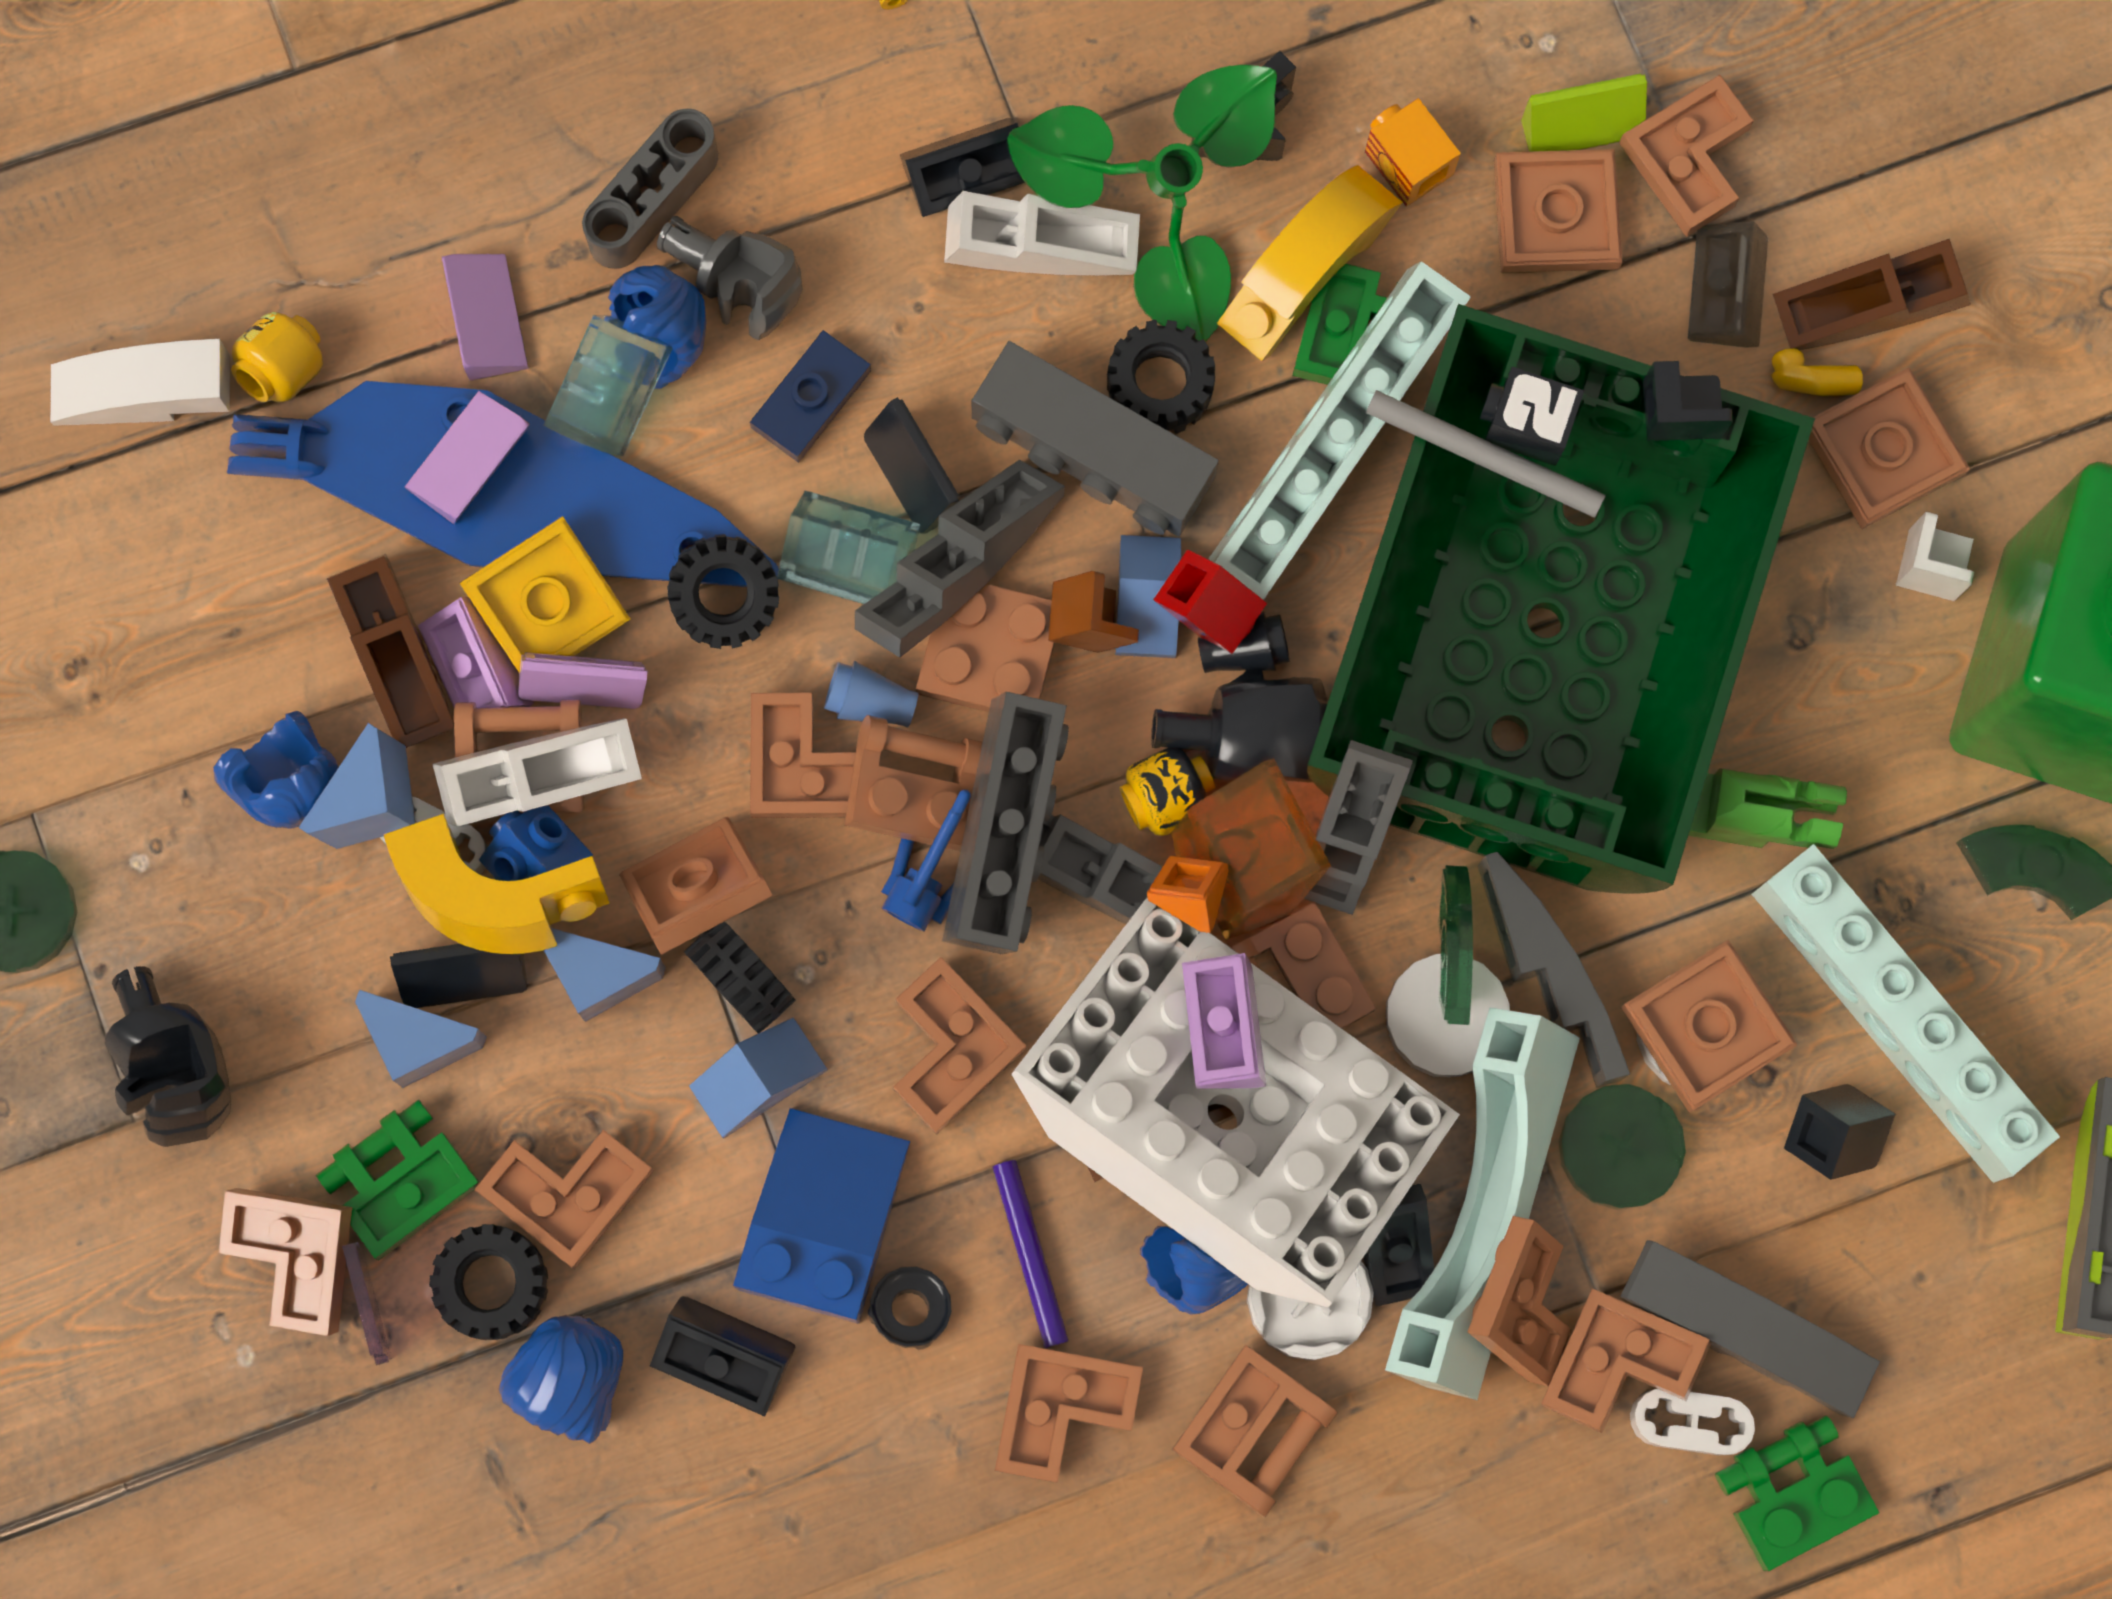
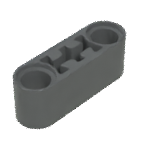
M688 108L671 113L586 209L582 220L583 231L591 255L599 264L607 268L619 269L633 263L659 234L664 225L671 220L715 169L718 162V149L712 123L705 114ZM687 137H696L704 141L702 147L692 153H682L675 149L677 143ZM662 162H665L667 165L665 169H663ZM661 184L662 190L658 193L653 190ZM644 185L647 186L649 189L645 190L644 193L641 194L640 189ZM637 209H639L640 216L635 214ZM618 224L627 228L626 234L617 241L606 242L598 238L601 230L609 225Z

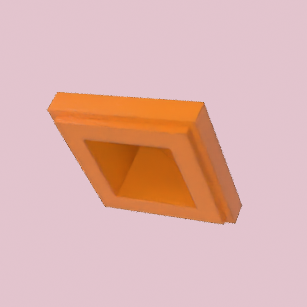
M1169 856L1147 891L1148 901L1196 930L1211 933L1215 926L1229 872L1228 863Z

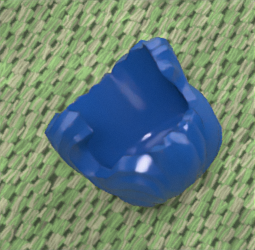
M660 265L637 267L632 271L624 273L615 281L608 296V299L612 302L609 310L611 311V318L620 323L628 334L625 342L619 343L615 348L619 370L623 371L624 377L630 381L640 379L643 382L649 383L653 389H662L669 383L681 378L702 353L707 322L704 299L693 284Z
M299 711L285 714L286 717L277 721L273 728L266 732L260 742L255 743L251 749L243 752L242 749L230 748L221 755L213 767L214 780L220 789L256 821L270 827L287 829L299 827L339 768L334 756L320 746L309 721Z
M1157 1226L1152 1235L1145 1237L1144 1244L1140 1247V1255L1146 1260L1148 1270L1146 1281L1156 1289L1161 1297L1167 1299L1179 1311L1191 1315L1204 1313L1236 1295L1248 1285L1174 1229Z
M581 1315L551 1317L536 1328L528 1341L521 1346L513 1359L504 1368L499 1385L502 1402L509 1406L514 1413L524 1417L527 1422L538 1426L541 1430L550 1431L556 1435L564 1433L568 1439L584 1440L589 1444L593 1443L601 1431H606L610 1423L612 1398L618 1385L623 1363L621 1342L613 1333L594 1323L590 1318H584Z

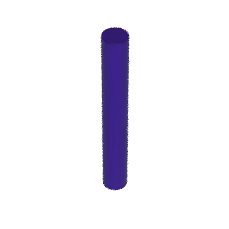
M1010 1160L994 1165L992 1168L1044 1348L1069 1342L1017 1161Z

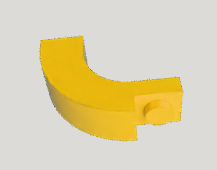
M1359 165L1344 171L1315 195L1269 245L1241 281L1244 286L1217 324L1261 361L1269 358L1323 286L1350 259L1370 248L1403 202Z
M444 814L383 834L394 867L416 909L436 930L448 938L476 950L500 954H523L556 947L557 943L551 924L562 920L566 922L582 920L593 914L597 908L610 904L593 856L527 879L499 881L476 873L462 861L456 840Z

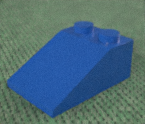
M790 1108L749 1228L733 1286L738 1291L859 1324L910 1141Z

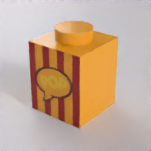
M1419 98L1402 109L1398 104L1390 106L1370 124L1371 130L1365 153L1406 207L1454 175L1461 153Z

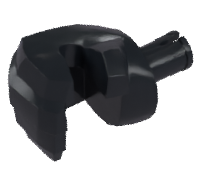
M1246 670L1235 680L1217 688L1208 714L1169 712L1155 709L1151 728L1152 748L1171 747L1205 751L1208 769L1213 779L1239 781L1246 778L1313 782L1309 777L1307 767L1328 704L1321 679L1311 677L1265 680L1262 670Z
M145 966L134 967L138 980L136 983L137 990L133 986L128 969L123 970L114 977L112 985L119 997L125 1017L111 1026L104 1042L108 1052L125 1076L115 1088L116 1102L126 1115L145 1109L144 1130L148 1139L155 1144L169 1147L206 1140L221 1127L231 1112L229 1079L218 1039L204 1019L188 1004L161 1003L150 968Z

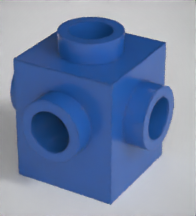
M548 805L527 810L522 814L519 810L502 816L490 829L489 834L493 837V840L478 860L496 880L517 881L593 856V854Z

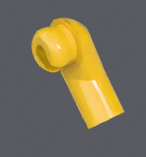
M1794 348L1778 351L1771 359L1775 371L1771 374V378L1782 390L1818 396H1848L1858 394L1862 388L1863 374L1857 365H1804V354L1802 351Z

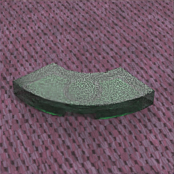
M2004 825L1975 832L1956 842L1987 896L2008 889L2034 891L2054 901L2070 920L2112 898V865L2097 851L2074 837L2068 838L2052 831L2035 828L2032 825Z
M1445 865V869H1442L1438 917L1441 961L1439 1003L1443 1018L1447 1021V1024L1469 1025L1473 970V914L1470 878L1467 866Z

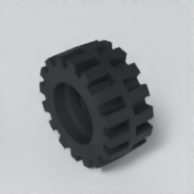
M1157 320L1146 321L1145 328L1139 330L1136 325L1128 330L1127 337L1124 340L1120 338L1114 346L1107 370L1109 398L1165 430H1174L1175 434L1185 431L1187 424L1192 423L1194 425L1202 417L1203 411L1207 410L1215 385L1214 357H1210L1209 346L1205 340L1198 341L1195 338L1196 331L1186 326L1183 331L1177 328L1176 321L1167 320L1166 326H1158ZM1163 357L1178 363L1185 371L1187 380L1186 386L1181 393L1174 398L1164 400L1150 398L1144 394L1137 386L1135 378L1137 369L1144 361Z
M725 921L705 931L684 951L705 977L758 1034L796 1001L772 971Z
M494 1224L469 1227L461 1230V1234L455 1238L451 1237L444 1244L445 1248L441 1254L436 1255L432 1264L435 1265L433 1275H430L429 1287L433 1291V1297L431 1298L435 1308L442 1315L441 1318L458 1332L481 1340L505 1339L526 1329V1325L533 1319L535 1320L540 1314V1307L548 1294L547 1279L549 1277L547 1267H545L542 1260L543 1257L538 1249L517 1231ZM491 1255L502 1257L509 1262L514 1270L516 1279L514 1293L506 1303L498 1308L489 1310L478 1308L470 1303L465 1295L463 1286L465 1272L473 1262L481 1257Z

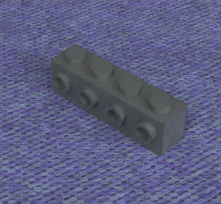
M1011 341L1007 342L971 400L972 419L977 421L976 427L982 434L1003 445H1006L1009 440L1030 451L1028 454L1029 459L1040 468L1056 475L1061 470L1082 481L1080 487L1088 495L1109 505L1114 500L1134 511L1133 518L1139 524L1157 534L1163 535L1167 530L1180 537L1216 478L1219 464L1218 459Z
M1005 692L991 699L942 942L997 954L1017 952L1019 943L1023 944L1025 942L1032 918V909L1027 906L1031 882L1035 883L1038 880L1044 859V847L1039 845L1043 822L1049 821L1056 799V786L1051 784L1055 762L1062 759L1068 740L1069 727L1063 724L1067 705L1011 692Z

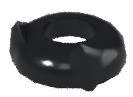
M900 1267L887 1273L875 1286L870 1300L868 1316L878 1333L890 1343L904 1348L923 1350L929 1347L946 1329L952 1312L951 1297L943 1281L931 1271L919 1267ZM904 1293L919 1295L928 1307L927 1318L916 1326L902 1325L893 1316V1301Z

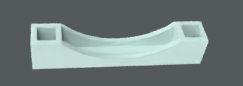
M1489 1008L1473 1063L1476 1090V1139L1473 1166L1465 1201L1452 1237L1439 1263L1420 1291L1402 1309L1385 1368L1390 1373L1424 1387L1478 1400L1491 1351L1467 1332L1472 1321L1473 1309L1477 1300L1482 1296L1495 1263L1497 1247L1504 1239L1512 1217L1529 1219L1580 1039L1543 1016Z

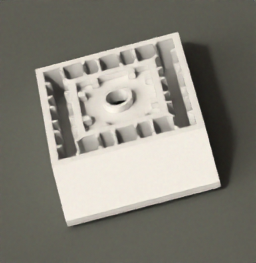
M1146 898L1019 1063L1012 1076L1051 1140L1258 1291L1329 1307L1460 1114L1252 963L1266 1087L1197 1089L1182 963L1236 955L1238 953L1212 934L1196 930L1151 903ZM1221 1104L1231 1109L1236 1117L1237 1127L1230 1130L1217 1127L1208 1116V1106Z

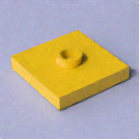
M563 516L460 582V585L519 673L521 655H524L525 652L575 656L631 620Z

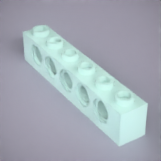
M1422 261L1406 270L1208 560L1222 566L1264 600L1384 425L1385 421L1366 413L1375 391L1378 390L1400 401L1451 327L1457 305L1465 306L1471 296Z
M1814 844L1752 893V896L1993 1183L2014 1176L2060 1138L2054 1128Z

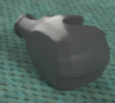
M673 216L670 223L667 222L659 234L657 249L672 255L697 270L696 287L698 291L710 299L717 297L721 320L724 325L730 323L732 311L736 306L747 305L753 309L748 316L749 335L756 340L767 337L796 306L803 289L801 269L794 252L774 239L749 231L739 234L734 230H729L715 240L687 224L678 216Z

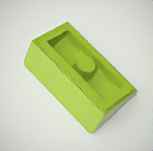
M1636 74L1531 95L1521 119L1529 152L1582 150L1620 142L1624 133L1646 120L1647 80L1645 75Z

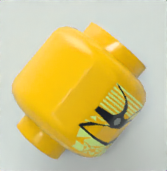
M278 312L267 313L235 341L232 348L234 362L231 368L232 374L242 389L258 401L267 402L269 399L275 402L289 401L322 368L323 358L318 347L321 341L320 335L314 326L301 316L295 315L290 318Z

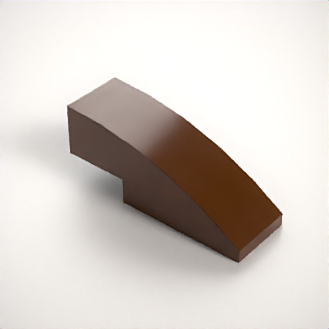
M1950 238L1892 259L1888 253L1773 294L1790 349L1798 350L1830 345L1880 333L1971 305Z
M387 554L329 576L327 581L350 632L351 642L392 737L407 748L454 729L453 717Z

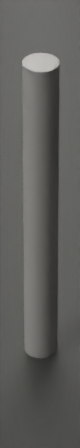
M1378 390L1375 391L1366 413L1591 517L1595 518L1605 498L1604 494Z

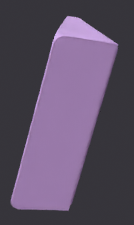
M451 254L442 256L462 363L469 381L529 369L506 255Z
M478 391L409 480L405 488L452 524H455L527 431L530 423Z
M460 597L418 625L454 708L457 702H475L477 708L530 707L534 703L532 700L519 698L520 673L469 597Z
M525 652L524 655H521L518 695L523 700L560 703L561 700H580L581 705L636 709L642 704L648 671L642 662Z
M1242 953L1182 963L1197 1089L1266 1087L1253 969L1246 954Z

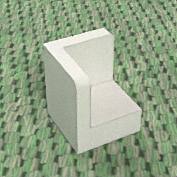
M1925 512L1909 529L1896 586L1955 601L1972 585L1974 572L1967 570V565L1974 539L1935 529L1938 515Z

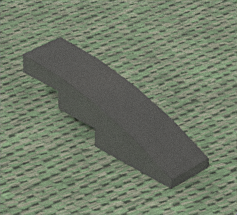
M1021 460L1016 461L939 515L938 534L897 562V581L855 610V630L896 656L902 657L944 624L993 578L1026 543L1063 498L1065 486Z
M1353 740L1350 741L1306 858L1294 896L1353 915L1373 863L1378 857L1413 760Z
M1061 814L1051 815L1048 822H1043L1039 845L1044 847V859L1038 880L1127 924L1147 898V891L1159 874L1162 866L1122 843L1112 844ZM1222 900L1218 910L1217 918L1225 904V902Z
M1498 852L1485 855L1479 863L1478 869L1513 983L1537 976L1550 1021L1567 1031L1579 1030L1596 1088L1620 1082L1630 1075L1608 1013L1577 953L1539 898Z
M1651 1240L1646 1241L1620 1296L1650 1314L1710 1339V1348L1717 1353L1732 1356L1773 1381L1793 1387L1843 1416L1855 1418L1880 1363L1879 1360L1773 1301Z

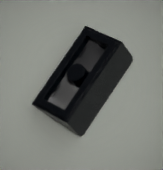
M1005 118L900 154L903 168L921 216L925 217L948 209V206L962 191L990 195L1025 183L1012 161L1007 141L1009 133L1019 127L1018 123L1012 118Z
M897 397L886 405L866 429L864 441L916 530L920 534H926L938 527L939 515L960 501L959 494L902 399L899 400Z
M462 944L393 953V956H390L392 971L402 1002L414 1008L523 993L528 987L524 953H491L476 950Z
M682 1296L668 1315L650 1367L765 1417L792 1358L795 1344L689 1297Z

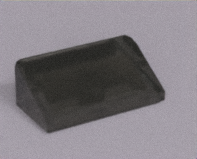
M1754 221L1706 225L1697 231L1688 339L1690 341L1744 348L1759 347L1768 237Z

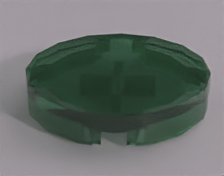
M3 850L0 851V972L17 974L36 970L58 956L73 934L77 916L74 889L61 869L37 853L23 850L8 852Z
M1630 1084L1603 1086L1580 1099L1564 1119L1558 1141L1561 1166L1572 1186L1592 1203L1615 1210L1640 1208L1664 1195L1678 1177L1686 1154L1683 1127L1671 1106L1660 1097H1655L1652 1093L1642 1090L1643 1088Z

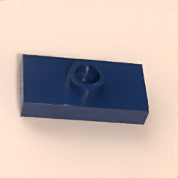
M822 330L751 419V429L799 463L869 375L871 364Z

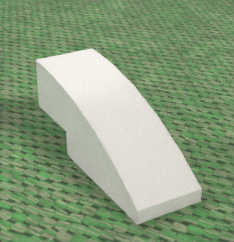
M962 191L948 206L944 262L1023 273L1095 276L1133 275L1137 269L1140 214L1091 205L1081 208H1063L1032 194H1027L1021 201Z
M220 339L175 341L132 346L88 354L51 364L50 422L53 426L174 421V414L230 412V354Z
M626 718L532 738L432 764L447 822L457 827L516 810L522 812L642 779Z

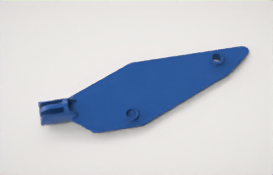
M365 381L308 420L234 414L232 427L239 432L231 435L229 449L238 456H232L228 459V474L304 480L469 566H486L562 516L601 575L606 577L669 581L672 565L675 566L679 559L678 556L683 549L694 545L695 541L703 537L709 539L719 534H725L726 537L732 538L738 536L755 546L749 538L718 510L488 390ZM480 391L522 417L530 425L457 522L452 524L408 491L405 486L477 392ZM764 553L770 561L778 580L779 569L777 564ZM729 568L715 569L709 572L701 582V584L747 587L744 578L738 572Z

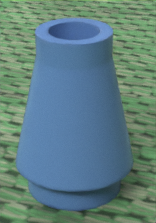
M856 661L853 662L852 666L838 662L829 685L824 709L836 712L837 719L863 721L867 715L886 719L888 724H897L908 728L916 708L919 693L898 685Z

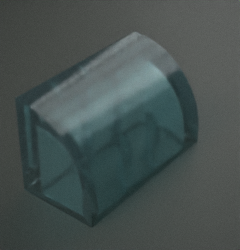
M593 315L543 426L591 448L617 456H624L673 348L656 338L628 332L623 328L624 322L610 315Z
M805 490L790 515L777 579L865 604L897 581V562L915 550L921 524Z

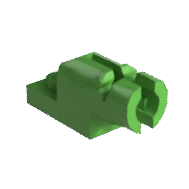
M1719 768L1715 774L1707 773L1688 836L1757 848L1764 847L1768 842L1805 848H1809L1814 844L1816 847L1834 849L1841 838L1844 823L1813 818L1803 824H1799L1794 821V814L1798 811L1834 815L1838 805L1843 806L1846 804L1847 790L1843 786L1814 781L1803 782L1799 779L1784 776L1758 775Z

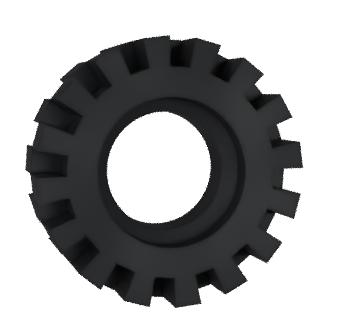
M725 534L715 535V537L709 539L703 537L695 541L692 547L689 549L685 548L680 553L675 566L672 565L667 589L671 612L682 631L685 630L691 639L696 642H704L709 644L710 648L721 649V646H731L732 649L741 647L743 642L749 639L754 641L761 636L760 632L765 626L769 627L773 621V614L775 608H778L780 598L778 595L779 584L777 576L764 553L756 545L753 546L748 543L746 539L738 536L736 538L726 537ZM718 568H729L738 572L747 584V597L744 604L731 614H715L705 608L699 598V587L703 578L709 572Z

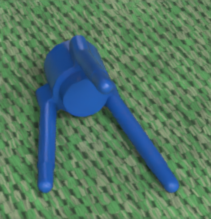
M962 790L958 794L919 870L910 868L906 876L905 872L914 841L901 838L892 872L881 891L888 896L881 908L882 910L925 932L931 920L941 924L949 910L954 883L939 897L938 893L943 885L931 878L971 798V793L968 790Z

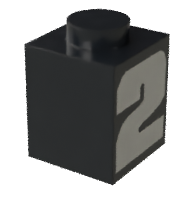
M1511 367L1504 385L1492 383L1485 400L1480 419L1491 422L1485 440L1506 450L1556 466L1565 450L1584 390Z

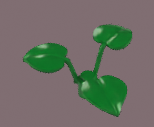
M1234 65L1206 72L1192 80L1181 91L1176 100L1173 116L1178 129L1194 140L1189 145L1181 143L1168 145L1150 161L1142 159L1139 162L1106 163L1113 151L1112 133L1100 115L1082 106L1068 105L1050 109L1028 123L1013 129L1008 135L1007 141L1010 155L1022 179L1039 197L1058 207L1081 208L1092 205L1102 194L1104 186L1103 174H1146L1150 189L1159 197L1172 200L1173 207L1168 234L1170 247H1154L1143 255L1134 273V293L1141 309L1152 320H1157V324L1166 326L1167 320L1176 321L1178 329L1184 331L1186 326L1195 330V338L1198 341L1204 339L1206 342L1218 327L1217 322L1226 311L1231 289V272L1223 249L1212 238L1200 235L1192 237L1181 244L1180 230L1184 207L1187 205L1185 194L1193 189L1202 177L1203 164L1198 154L1201 148L1212 163L1226 168L1245 166L1256 160L1264 152L1271 140L1275 124L1277 73L1274 69L1263 66Z

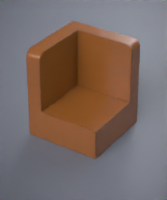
M1089 571L1053 582L1048 641L1099 653L1138 643L1139 629L1114 623L1116 590L1104 587V573Z

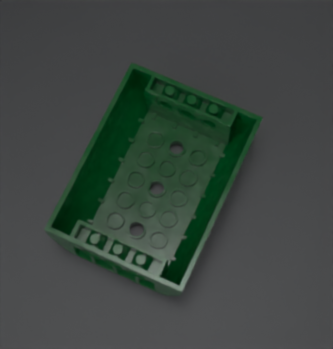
M1458 304L1423 412L1485 440L1491 424L1489 421L1480 419L1485 400L1492 383L1504 385L1511 367L1584 390L1565 450L1556 466L1518 453L1515 454L1604 494L1605 498L1595 516L1594 522L1586 526H1577L1566 519L1563 513V503L1415 436L1308 762L1307 772L1313 783L1329 797L1349 743L1353 740L1413 760L1390 826L1484 857L1487 854L1498 852L1509 865L1588 891L1640 894L1665 890L1674 884L1815 418L1721 388L1722 408L1732 409L1733 420L1722 439L1647 441L1643 380L1651 365ZM1539 608L1552 611L1560 621V632L1550 638H1542L1535 635L1528 626V614ZM1505 720L1517 723L1525 735L1524 746L1515 751H1506L1499 748L1492 738V727L1496 723Z

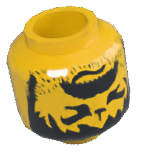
M1167 747L1131 764L1126 770L1127 783L1119 787L1124 804L1136 827L1139 830L1148 827L1155 835L1164 836L1207 815L1209 803L1206 793L1214 790L1215 784L1201 756L1190 760L1182 749Z

